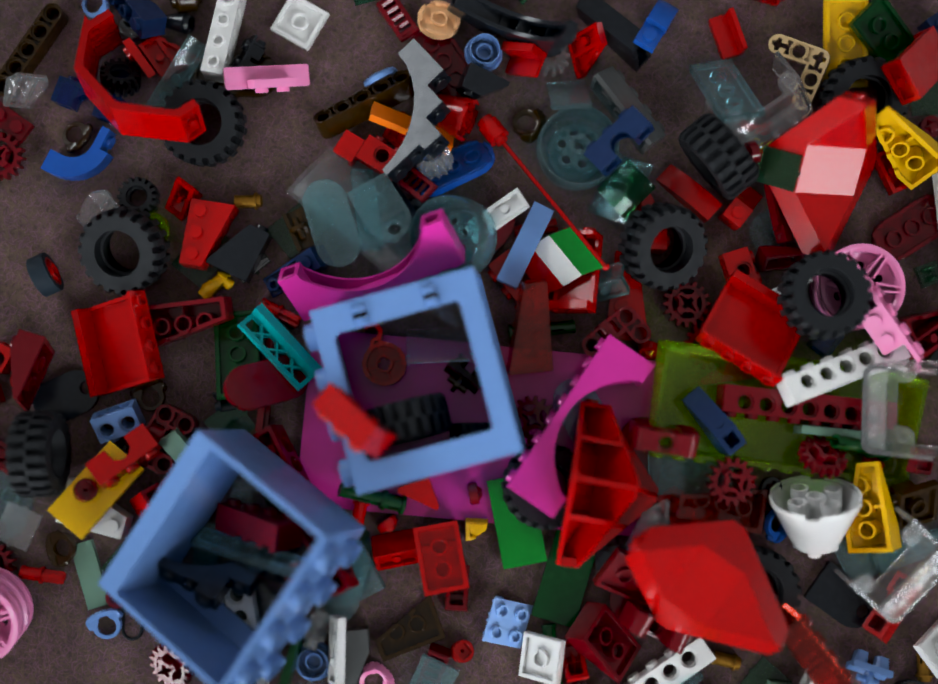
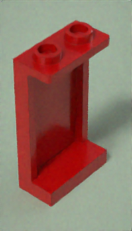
M934 25L914 35L915 40L896 59L885 63L881 67L902 106L922 98L938 81V33Z
M583 227L579 232L601 257L603 235L598 233L595 228ZM600 269L585 274L565 287L554 291L553 300H547L546 309L556 314L596 313Z

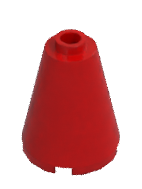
M437 94L451 112L436 126L455 139L465 141L466 138L463 136L466 133L470 134L478 116L475 104L479 105V102L474 98Z

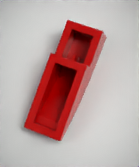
M672 164L656 179L686 209L689 208L703 223L707 222L723 205L705 188Z

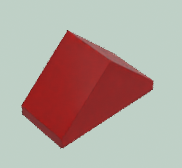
M178 176L174 182L165 209L183 221L189 213L191 198L200 199L203 195Z
M430 477L401 485L397 490L398 493L438 511L440 503Z
M566 641L563 661L566 682L589 679L585 657Z

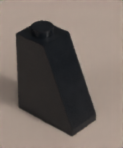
M249 224L209 256L206 262L250 283L272 239V236L268 233L269 229L260 224H257L256 227Z

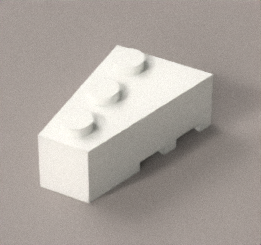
M76 477L68 478L66 488L75 480ZM115 503L90 532L122 540L128 537L134 516Z

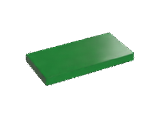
M504 478L488 480L487 486L503 569L546 562L547 556L542 530L527 526L517 520L513 513H510L507 508L508 505L504 502L502 496L504 493L503 488L501 489V483Z

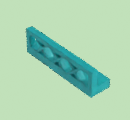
M263 303L259 304L248 317L237 325L297 391L315 377V370L322 369L317 361ZM253 319L259 326V332H252L246 324ZM263 338H270L274 342V349L266 348L263 344ZM278 354L286 355L289 358V365L281 364L278 361ZM293 370L301 371L307 378L299 383L293 377Z

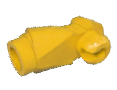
M217 271L218 274L202 284L198 293L206 299L212 298L222 287L229 290L234 285L231 275L224 271Z

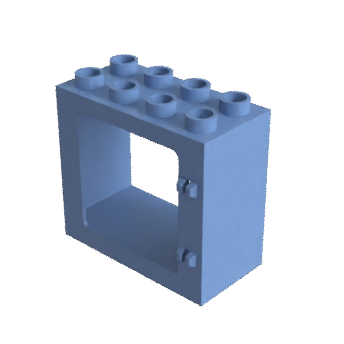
M473 266L309 311L312 323L304 325L303 332L310 352L319 350L324 368L315 370V379L320 394L329 383L341 387L354 399L338 338L339 334L458 302L462 310L489 411L492 428L488 431L374 461L370 460L369 454L353 451L347 445L349 441L345 437L341 438L331 429L333 425L328 421L327 426L333 442L343 440L347 459L339 460L338 463L342 482L346 488L355 486L357 496L521 453L527 448L482 277ZM434 293L438 294V297L424 299V296ZM367 313V316L354 319V315Z
M201 429L196 431L100 579L98 585L206 684H255L261 677L268 682L284 667L286 658L281 655V652L288 642L292 644L297 643L309 630L312 622L306 615L313 605L322 606L336 590L337 584L331 579L340 566L344 569L348 568L360 555L363 546L357 540L365 530V527L245 429ZM239 473L244 475L319 538L257 631L223 602H221L216 611L199 606L195 600V592L186 591L177 583H169L163 580L160 576L158 565L163 557L179 563L182 562L216 510L218 503L222 501Z

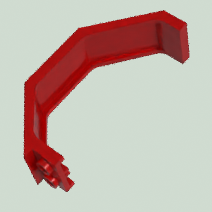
M108 9L92 20L84 16L74 70L85 95L121 135L189 143L207 131L199 104L194 99L173 110L116 101L97 81L101 58L123 44V39L119 35L120 31L113 19L114 15Z

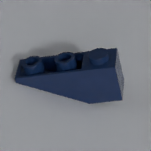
M108 0L141 39L165 35L167 16L156 3L150 0Z
M324 245L308 248L263 279L273 298L284 293L277 282L280 269L301 262L304 267L321 273L334 264Z
M699 386L681 399L718 453L731 456L747 442L736 425Z

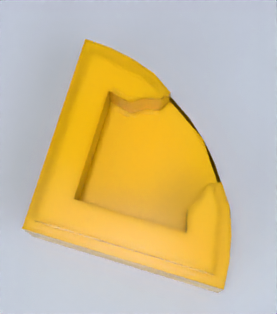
M466 518L465 541L474 540L485 532L488 526V519Z

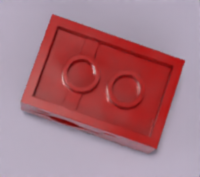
M454 520L413 528L424 596L470 588L458 521Z

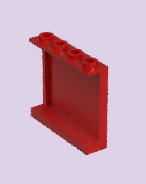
M736 269L728 277L695 340L700 342L704 348L719 354L722 359L739 366L743 372L752 374L764 385L774 387L783 380L781 374L801 335L796 333L797 328L795 326L790 328L786 324L788 321L786 315L781 316L782 304H777V297L781 295Z
M145 290L126 291L127 295L90 308L71 311L90 397L112 394L165 377Z

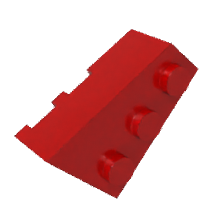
M191 198L179 263L185 268L206 271L210 265L206 262L207 258L219 249L221 241L227 235L230 225L239 213L238 208L231 204Z
M329 383L311 404L318 410L316 415L326 423L329 421L333 425L331 428L333 432L341 438L345 437L349 441L347 445L356 453L361 451L379 458L397 437L394 433L384 430L378 424L379 420L375 417L372 418L362 409V406L335 384Z

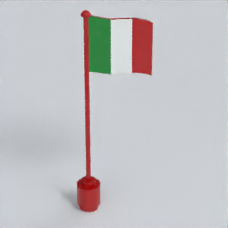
M487 114L482 117L477 125L485 139L492 147L503 145L569 225V228L548 235L540 240L525 270V273L532 282L537 284L542 292L546 294L565 287L585 274L599 269L603 271L609 270V263L606 264L508 146L506 143L509 134L507 129L496 116Z

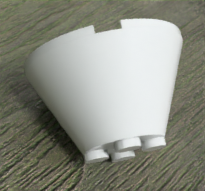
M799 475L783 479L770 488L768 500L788 535L793 548L807 553L810 558L818 559L822 554L838 551L841 541L862 507L863 495L857 486L840 478L832 477L828 479L824 475V479H811V475Z

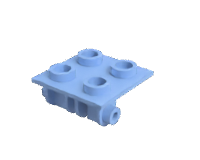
M496 595L492 599V607L490 612H488L489 617L486 619L487 624L485 631L482 633V641L521 649L523 634L527 629L533 605L507 600L502 596Z

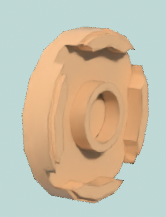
M434 0L430 1V4L421 6L418 12L417 25L420 31L427 37L445 40L457 33L460 28V18L447 10L450 3Z

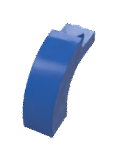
M658 0L633 43L652 54L662 36L665 35L679 9L664 0Z
M102 126L91 148L86 153L77 157H67L50 149L40 169L55 177L69 181H80L94 177L102 172L114 158L107 151L114 146L116 134Z

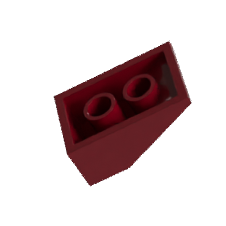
M19 329L17 335H14L10 342L12 394L22 409L29 411L55 351L46 337Z
M586 602L564 636L577 652L617 683L621 682L642 647L618 621V618L604 603Z

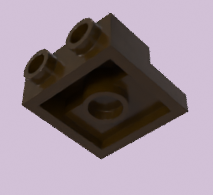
M933 479L917 485L908 480L890 486L889 494L898 521L899 531L937 520V480Z

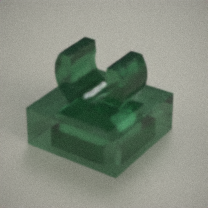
M936 260L913 268L921 289L938 283V264Z

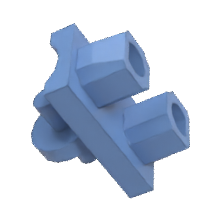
M861 649L854 650L852 659L847 661L845 669L857 672L855 679L861 681V684H879V680L885 681L886 678H893L894 672L889 670V658L875 656L872 665L867 663L869 653Z

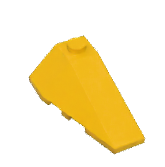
M890 106L885 107L876 115L877 138L886 152L896 177L910 190H913L938 172L937 141Z
M880 461L856 463L853 484L862 492L863 504L845 534L848 553L894 552L902 547L901 537Z

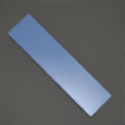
M534 201L496 278L497 281L515 290L517 289L554 210Z

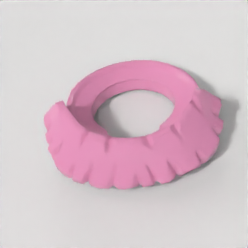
M371 661L363 667L359 684H365V678L370 674L376 673L383 677L382 684H395L393 674L390 673L389 669H386L387 667L379 662Z

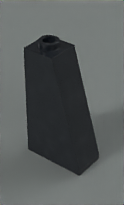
M603 0L578 1L576 5L578 17L587 26L595 22H602L607 45L635 72L651 58V53L633 43L640 31L636 25Z

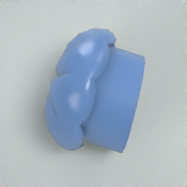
M482 33L467 42L464 49V57L467 64L472 62L491 72L500 65L503 52L500 49L501 46L498 40L493 35Z
M317 640L302 644L296 666L298 674L309 681H319L328 676L329 664L328 645Z

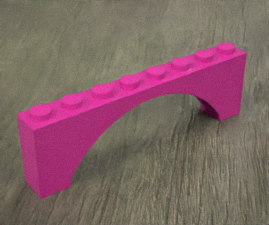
M443 208L421 216V233L416 244L401 262L389 270L368 277L342 278L313 271L304 267L301 262L280 269L277 282L303 321L311 319L309 311L418 282L420 279L435 276L447 269L457 268L465 263V249Z
M610 334L605 339L601 337L596 343L594 349L597 351L594 356L586 358L581 366L584 368L580 376L576 374L569 384L572 387L569 393L561 395L556 403L559 405L555 413L551 411L544 421L547 424L544 430L536 432L531 440L534 443L530 450L525 449L518 459L521 464L517 470L512 468L505 478L509 481L506 484L508 489L550 518L555 517L567 499L560 490L554 460L557 434L567 413L582 397L597 389L617 384H635L637 387L640 386L655 366Z

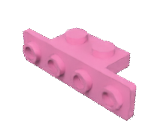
M308 64L223 68L224 88L227 90L255 89V93H268L269 88H276L277 92L290 91V87L310 85Z
M871 282L872 287L868 288V291L873 293L872 299L877 306L872 308L868 314L863 315L865 320L862 325L884 356L905 344L917 363L922 361L924 358L923 353L925 352L918 341L914 342L910 337L911 331L906 323H901L896 317L898 313L891 303H886L883 298L884 292L880 286L874 285Z

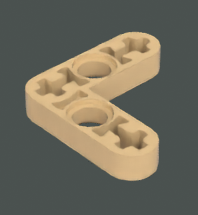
M776 34L769 40L768 46L770 51L777 56L806 65L792 97L794 108L798 111H806L811 107L830 64V55L823 48L782 34ZM779 39H782V43L786 46H789V42H793L789 48V54H785L787 50L782 47L775 50L774 41L778 42ZM797 46H803L806 50L805 55L801 58H796L793 55V50ZM822 53L826 61L819 64L818 69L822 70L821 74L815 70H809L810 66L813 68L816 66L817 61L814 57L820 56ZM814 74L817 76L818 80L814 86H807L805 84L807 75ZM801 87L813 91L812 94L807 92L805 99L808 103L799 107L796 99L801 98L804 94V91L800 90Z

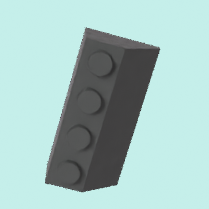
M611 66L594 75L590 88L616 121L624 109H629L633 105L653 125L655 130L640 145L630 139L642 155L664 139L666 136L664 126L659 121L656 122L651 116L650 108L640 102L638 93L633 87L629 88L620 70H615Z

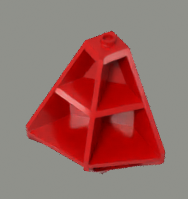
M845 91L843 95L838 96L761 150V158L758 164L803 254L810 255L820 250L822 252L834 250L874 169L877 158L876 100L867 97V94Z
M585 399V401H581L579 404L570 481L555 561L556 565L578 569L584 562L657 502L658 487L633 448L629 446L626 437L619 428L612 406L598 404L599 401L594 399Z
M735 520L649 527L634 537L630 543V550L626 561L657 623L667 630L767 655L782 649L789 627L745 527Z

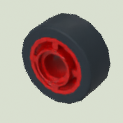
M45 252L40 253L26 261L29 276L43 296L48 297L64 289L63 279L59 270L48 254Z

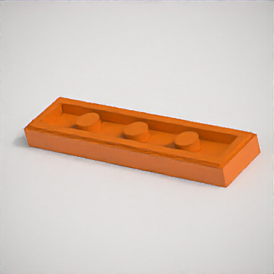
M374 101L368 120L406 135L412 116ZM435 126L450 143L444 150L450 153L453 148L454 137Z

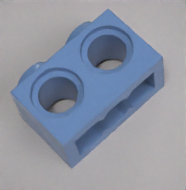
M135 398L94 412L90 423L100 444L109 441L114 443L120 440L121 437L131 432L143 423L145 425L146 420ZM124 417H132L134 422H128ZM103 424H110L114 429H107Z

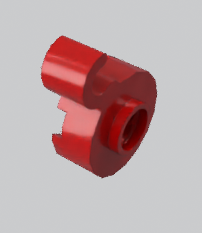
M378 323L364 327L366 331L376 328L378 333L376 337L370 340V346L363 356V372L367 379L376 385H394L402 379L406 372V356L401 348L394 343L382 341L384 332ZM382 358H386V361L390 360L389 369L379 368L378 364H381Z

